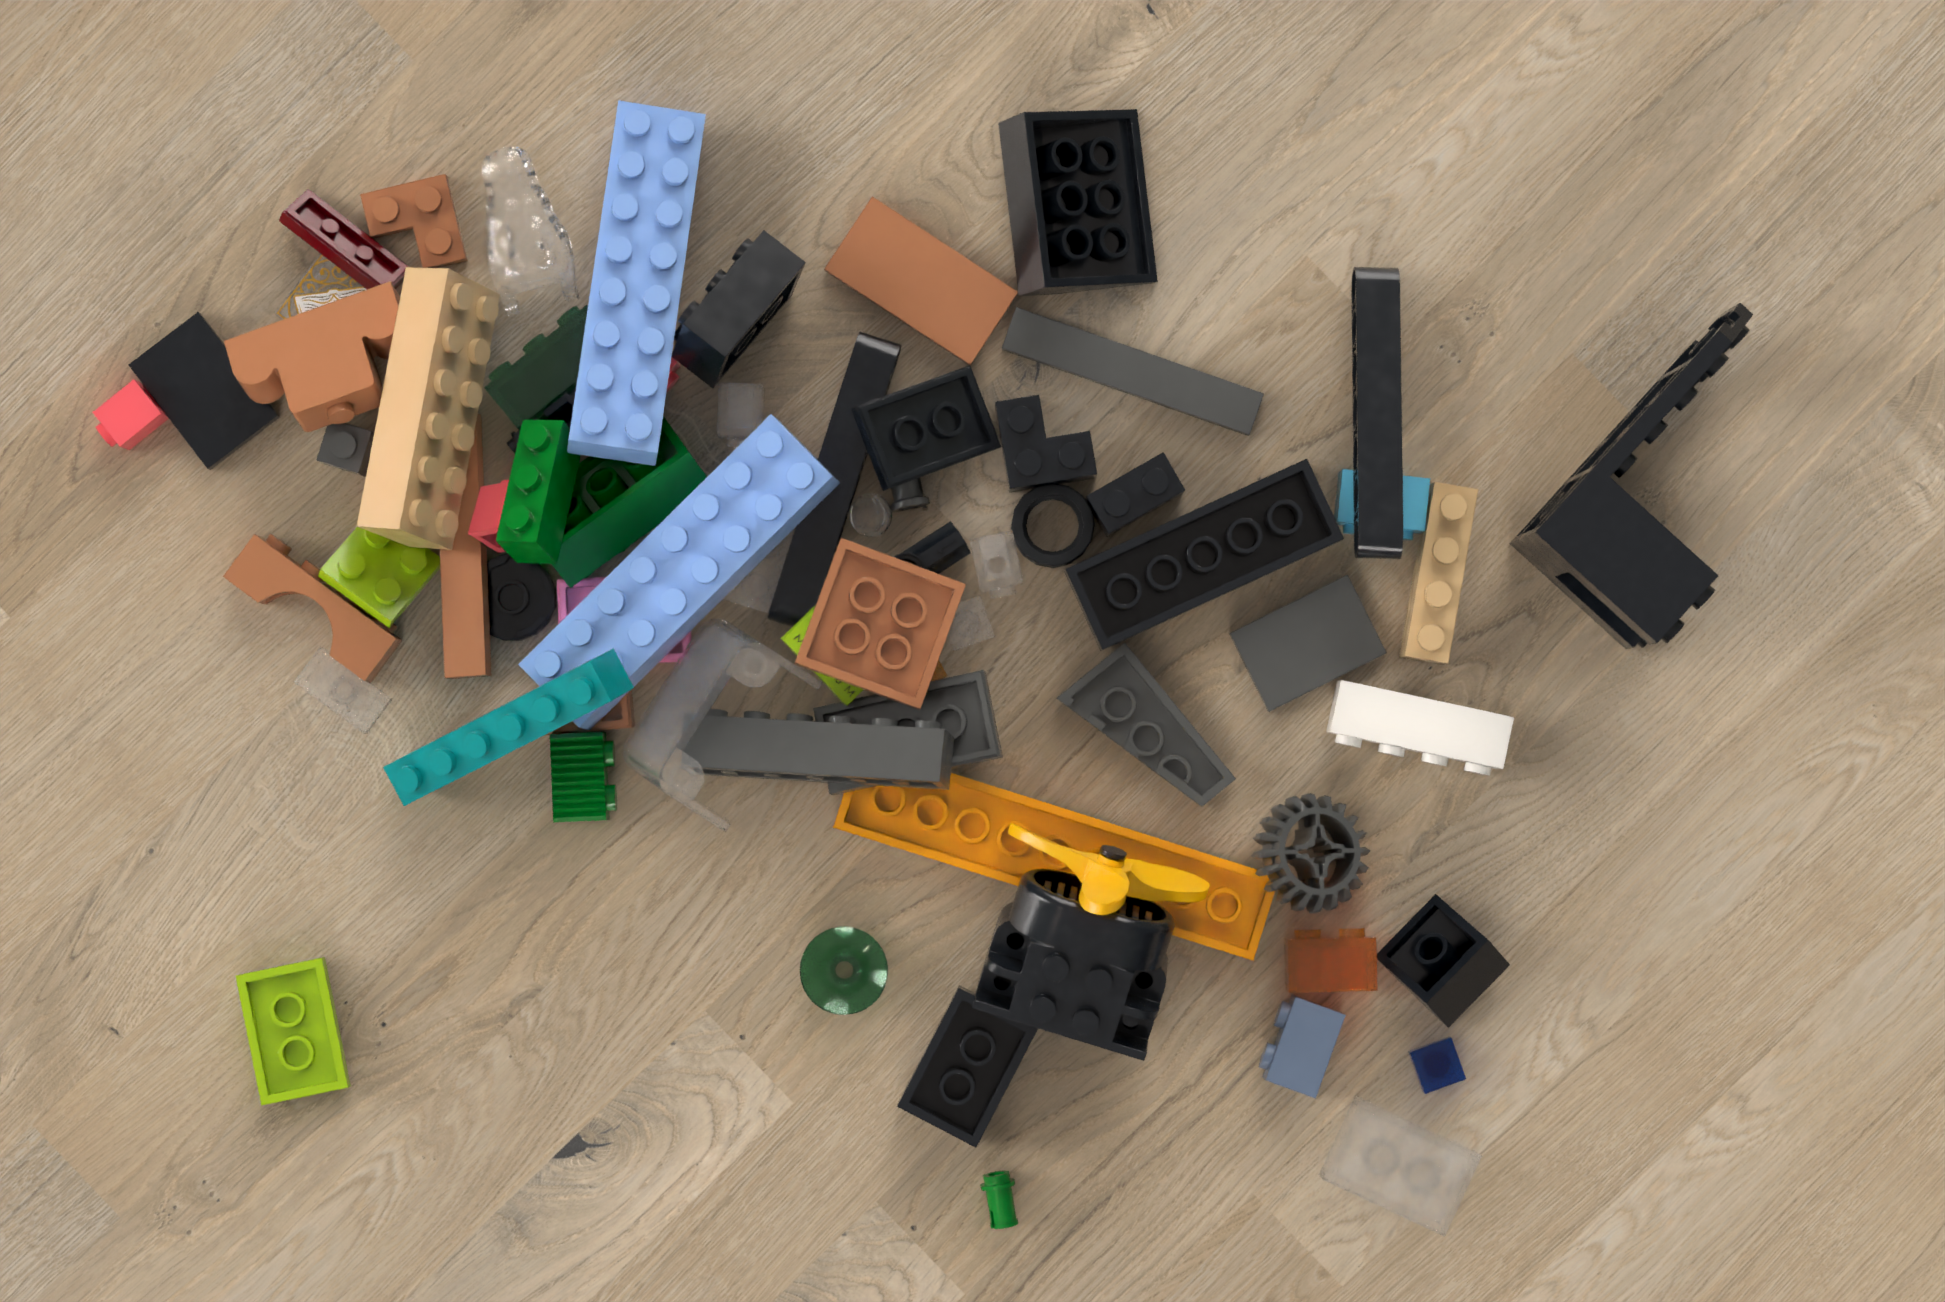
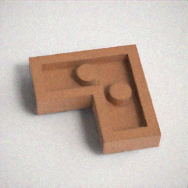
M446 174L360 194L371 238L375 239L414 229L423 268H440L468 261Z

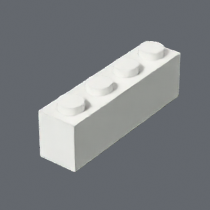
M1339 680L1336 683L1326 732L1336 734L1335 743L1361 748L1362 740L1379 744L1378 752L1404 757L1406 749L1422 753V762L1447 767L1448 759L1465 762L1464 771L1490 776L1491 768H1504L1514 717Z

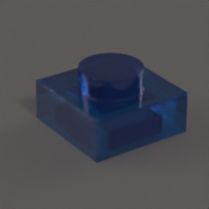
M1450 1036L1408 1051L1424 1094L1466 1079Z

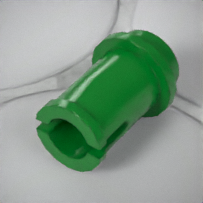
M1005 1170L984 1174V1183L980 1184L981 1190L986 1191L991 1229H1004L1016 1226L1018 1218H1016L1011 1188L1015 1185V1179L1010 1178L1009 1171Z

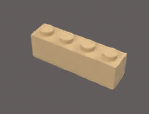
M1440 482L1430 484L1425 531L1420 533L1399 658L1438 665L1449 664L1478 489Z

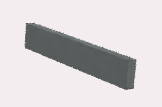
M1018 307L1015 309L1002 346V350L1247 436L1251 433L1264 393Z

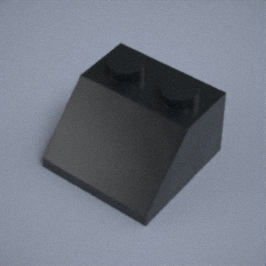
M1436 894L1374 956L1448 1028L1510 966L1485 936Z

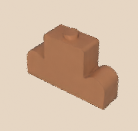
M391 281L225 340L224 343L232 372L249 398L256 403H273L285 393L290 411L305 432H311L331 424L346 423L352 420L354 416L378 408L380 405L383 387L374 358L376 356L383 359L389 358L400 297Z

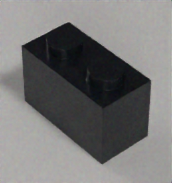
M1162 452L1086 496V501L1092 508V512L1106 537L1179 497L1185 492V488L1165 453Z

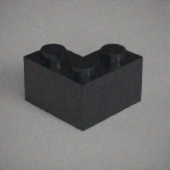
M1039 394L995 402L1009 493L1029 490L1036 486L1050 483L1065 484L1096 478L1097 469L1090 431L1046 438Z

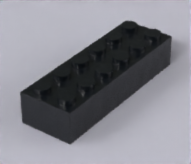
M1305 459L1065 569L1064 573L1100 651H1103L1342 541L1344 537L1309 461Z

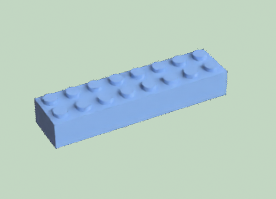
M618 100L567 453L652 466L656 465L706 114Z
M770 414L518 665L540 686L614 648L633 686H635L840 482L776 417ZM626 693L573 720V722L579 728L591 730Z

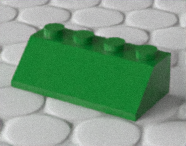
M664 416L655 466L592 456L579 463L557 564H551L570 588L582 579L589 577L596 569L617 554L625 551L631 544L657 527L707 478V475Z

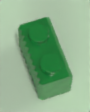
M606 732L550 734L553 823L610 820L609 811H617L616 784L608 785V767H615L614 740L606 741Z

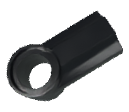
M950 521L894 557L940 574L971 554L959 531Z

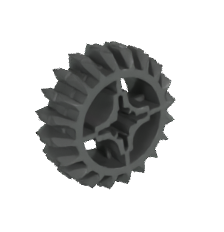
M1308 793L1302 795L1300 799L1297 796L1289 797L1284 801L1285 806L1278 804L1270 809L1273 817H1265L1259 822L1266 832L1258 833L1253 838L1262 845V850L1255 851L1252 857L1257 860L1262 859L1264 867L1259 868L1255 874L1259 877L1267 875L1269 881L1266 883L1264 890L1267 892L1278 890L1276 902L1285 904L1290 901L1291 910L1302 911L1306 907L1307 912L1318 913L1322 910V907L1326 911L1336 909L1338 901L1341 903L1347 902L1352 898L1350 889H1359L1363 885L1356 874L1366 873L1369 869L1367 865L1360 861V857L1368 855L1371 850L1366 847H1360L1359 840L1363 839L1367 832L1363 830L1355 832L1353 826L1359 817L1355 815L1344 817L1346 804L1337 803L1332 806L1331 797L1324 795L1316 799L1315 794ZM1298 821L1299 829L1295 830L1294 842L1290 847H1285L1288 833ZM1325 829L1332 837L1334 843L1331 842L1326 836ZM1313 849L1314 853H1324V855L1310 858L1308 854H1299L1298 852ZM1337 860L1332 877L1324 885V878L1328 877L1327 872L1330 862ZM1288 863L1295 868L1298 879L1291 872Z

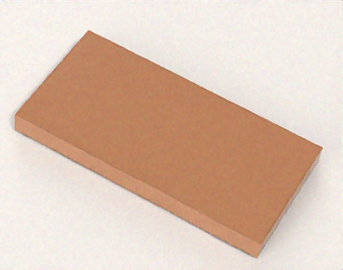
M873 196L824 268L825 272L970 366L1018 295V291Z

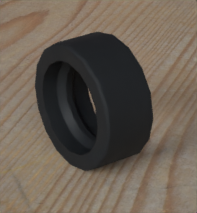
M1050 483L1036 486L1022 496L1014 509L1011 530L1014 543L1025 558L1039 566L1056 568L1069 565L1083 555L1092 541L1095 522L1092 508L1082 494L1070 486ZM1048 500L1063 501L1069 505L1077 515L1079 523L1078 533L1072 544L1063 550L1054 552L1042 550L1036 546L1028 536L1026 526L1032 509L1041 502Z

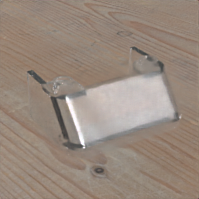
M718 618L710 619L698 628L626 739L623 746L624 760L632 770L668 796L724 832H727L731 825L730 821L695 799L703 786L704 772L697 760L683 752L686 745L731 677L748 687H761L772 680L781 666L817 690L823 682L730 622Z

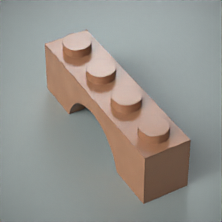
M270 533L267 539L254 534L223 577L261 604L267 605L279 597L290 594H302L315 600L324 609L331 623L333 637L329 655L362 680L372 682L403 641L394 634L398 626L393 623L388 628L376 618L369 616L358 608V605L340 592L335 591L318 577L320 569L308 560H305L300 565L289 557L288 554L292 548Z

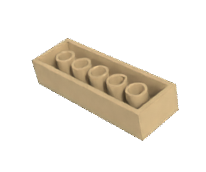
M406 267L357 521V527L409 547L452 550L455 534L458 529V516L463 491L467 482V468L475 439L474 431L479 405L483 396L482 388L487 362L491 353L490 345L495 319L498 316L500 297L499 293L449 268Z

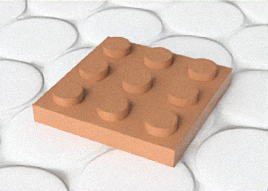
M841 538L794 664L920 710L966 584Z

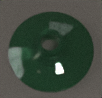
M849 926L830 928L817 935L806 947L800 963V979L807 996L819 1008L838 1015L854 1014L870 1007L882 994L888 977V963L880 944L867 932ZM842 961L849 962L853 967L852 975L848 978L838 976L836 972L838 963Z

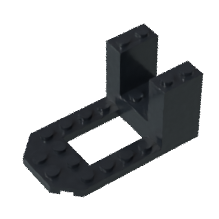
M1741 303L1722 313L1709 326L1708 329L1710 331L1699 342L1695 340L1677 358L1509 543L1625 649L1634 648L1637 644L1643 648L1647 644H1656L1661 639L1668 643L1684 626L1685 623L1680 619L1691 606L1696 610L1699 609L1712 596L1715 589L1711 584L1719 575L1610 477L1612 474H1615L1618 478L1624 475L1638 459L1632 452L1643 440L1650 445L1668 426L1662 419L1671 409L1675 407L1681 411L1698 393L1694 386L1699 381L1702 383L1707 377L1711 378L1726 363L1729 357L1724 353L1729 348L1732 350L1750 331L1745 325L1753 314Z

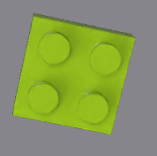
M356 527L322 566L318 577L390 628L440 569V557L428 548L409 547Z

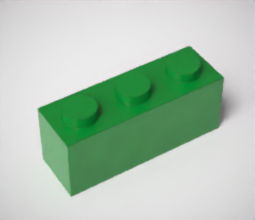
M563 420L522 421L496 542L516 563L557 564L581 457L578 454L567 453L570 428Z

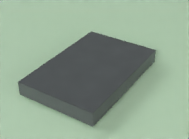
M1348 575L1229 633L1268 712L1387 653Z

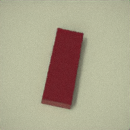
M307 189L282 212L279 222L364 288L370 289L391 281L396 289L403 282L405 269L409 266L311 190Z

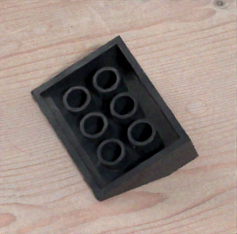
M1137 109L1023 112L999 122L1019 296L1064 294L1158 282Z

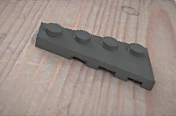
M1125 642L1056 698L1201 807L1236 779Z

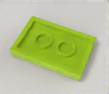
M325 957L235 975L261 1106L351 1087Z

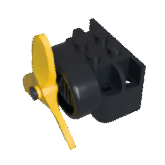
M1010 823L1009 835L1060 860L1075 874L1051 869H1034L1026 872L1021 877L1014 901L1003 907L998 916L979 977L972 1008L1144 1061L1147 1054L1148 1039L1154 1020L1157 1018L1160 1002L1165 990L1168 964L1166 952L1175 927L1172 915L1154 901L1200 902L1206 899L1210 884L1203 878L1187 871L1152 864L1142 860L1126 859L1127 853L1114 846L1102 845L1099 854L1082 852L1061 846L1025 828Z

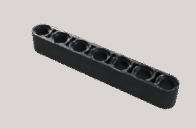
M1354 267L1351 285L1355 558L1401 559L1403 551L1400 273L1398 268Z
M861 331L858 334L818 457L822 465L840 484L796 526L770 606L769 620L793 627L817 603L841 539L868 455L851 408L887 395L900 355L901 344Z

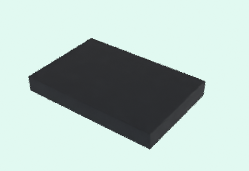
M199 312L129 364L132 371L209 470L213 469L280 418L270 403L260 404L249 398L232 372L225 344Z
M970 365L851 408L883 491L1002 447Z

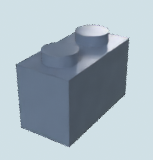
M1293 994L1289 1003L1282 1001L1274 1020V1026L1280 1028L1275 1043L1267 1042L1260 1058L1258 1067L1265 1069L1262 1077L1266 1081L1316 1099L1346 1015Z

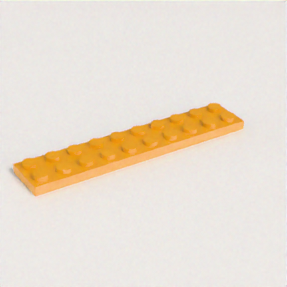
M954 773L950 775L949 790L873 786L843 794L833 828L1015 886L1019 885L1021 877L1026 872L1034 869H1051L1071 874L1075 873L1060 860L1009 835L1010 823L1074 850L1099 854L1102 845H1110L1124 850L1127 853L1126 859L1142 860L1193 873L1210 884L1206 899L1200 902L1154 901L1172 915L1175 923L1172 935L1254 961L1275 891L1267 892L1264 890L1269 878L1267 875L1260 877L1256 875L1257 869Z

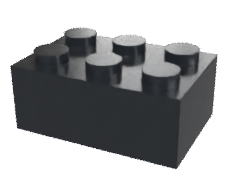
M765 230L761 232L754 242L747 238L739 246L732 257V260L735 262L726 273L720 269L705 288L708 293L699 304L695 300L692 301L678 320L681 325L675 331L674 340L677 342L672 358L712 389L790 299L805 266V261Z
M959 985L902 1093L897 1107L976 1148L1038 1028L973 1009L972 1006L976 993Z

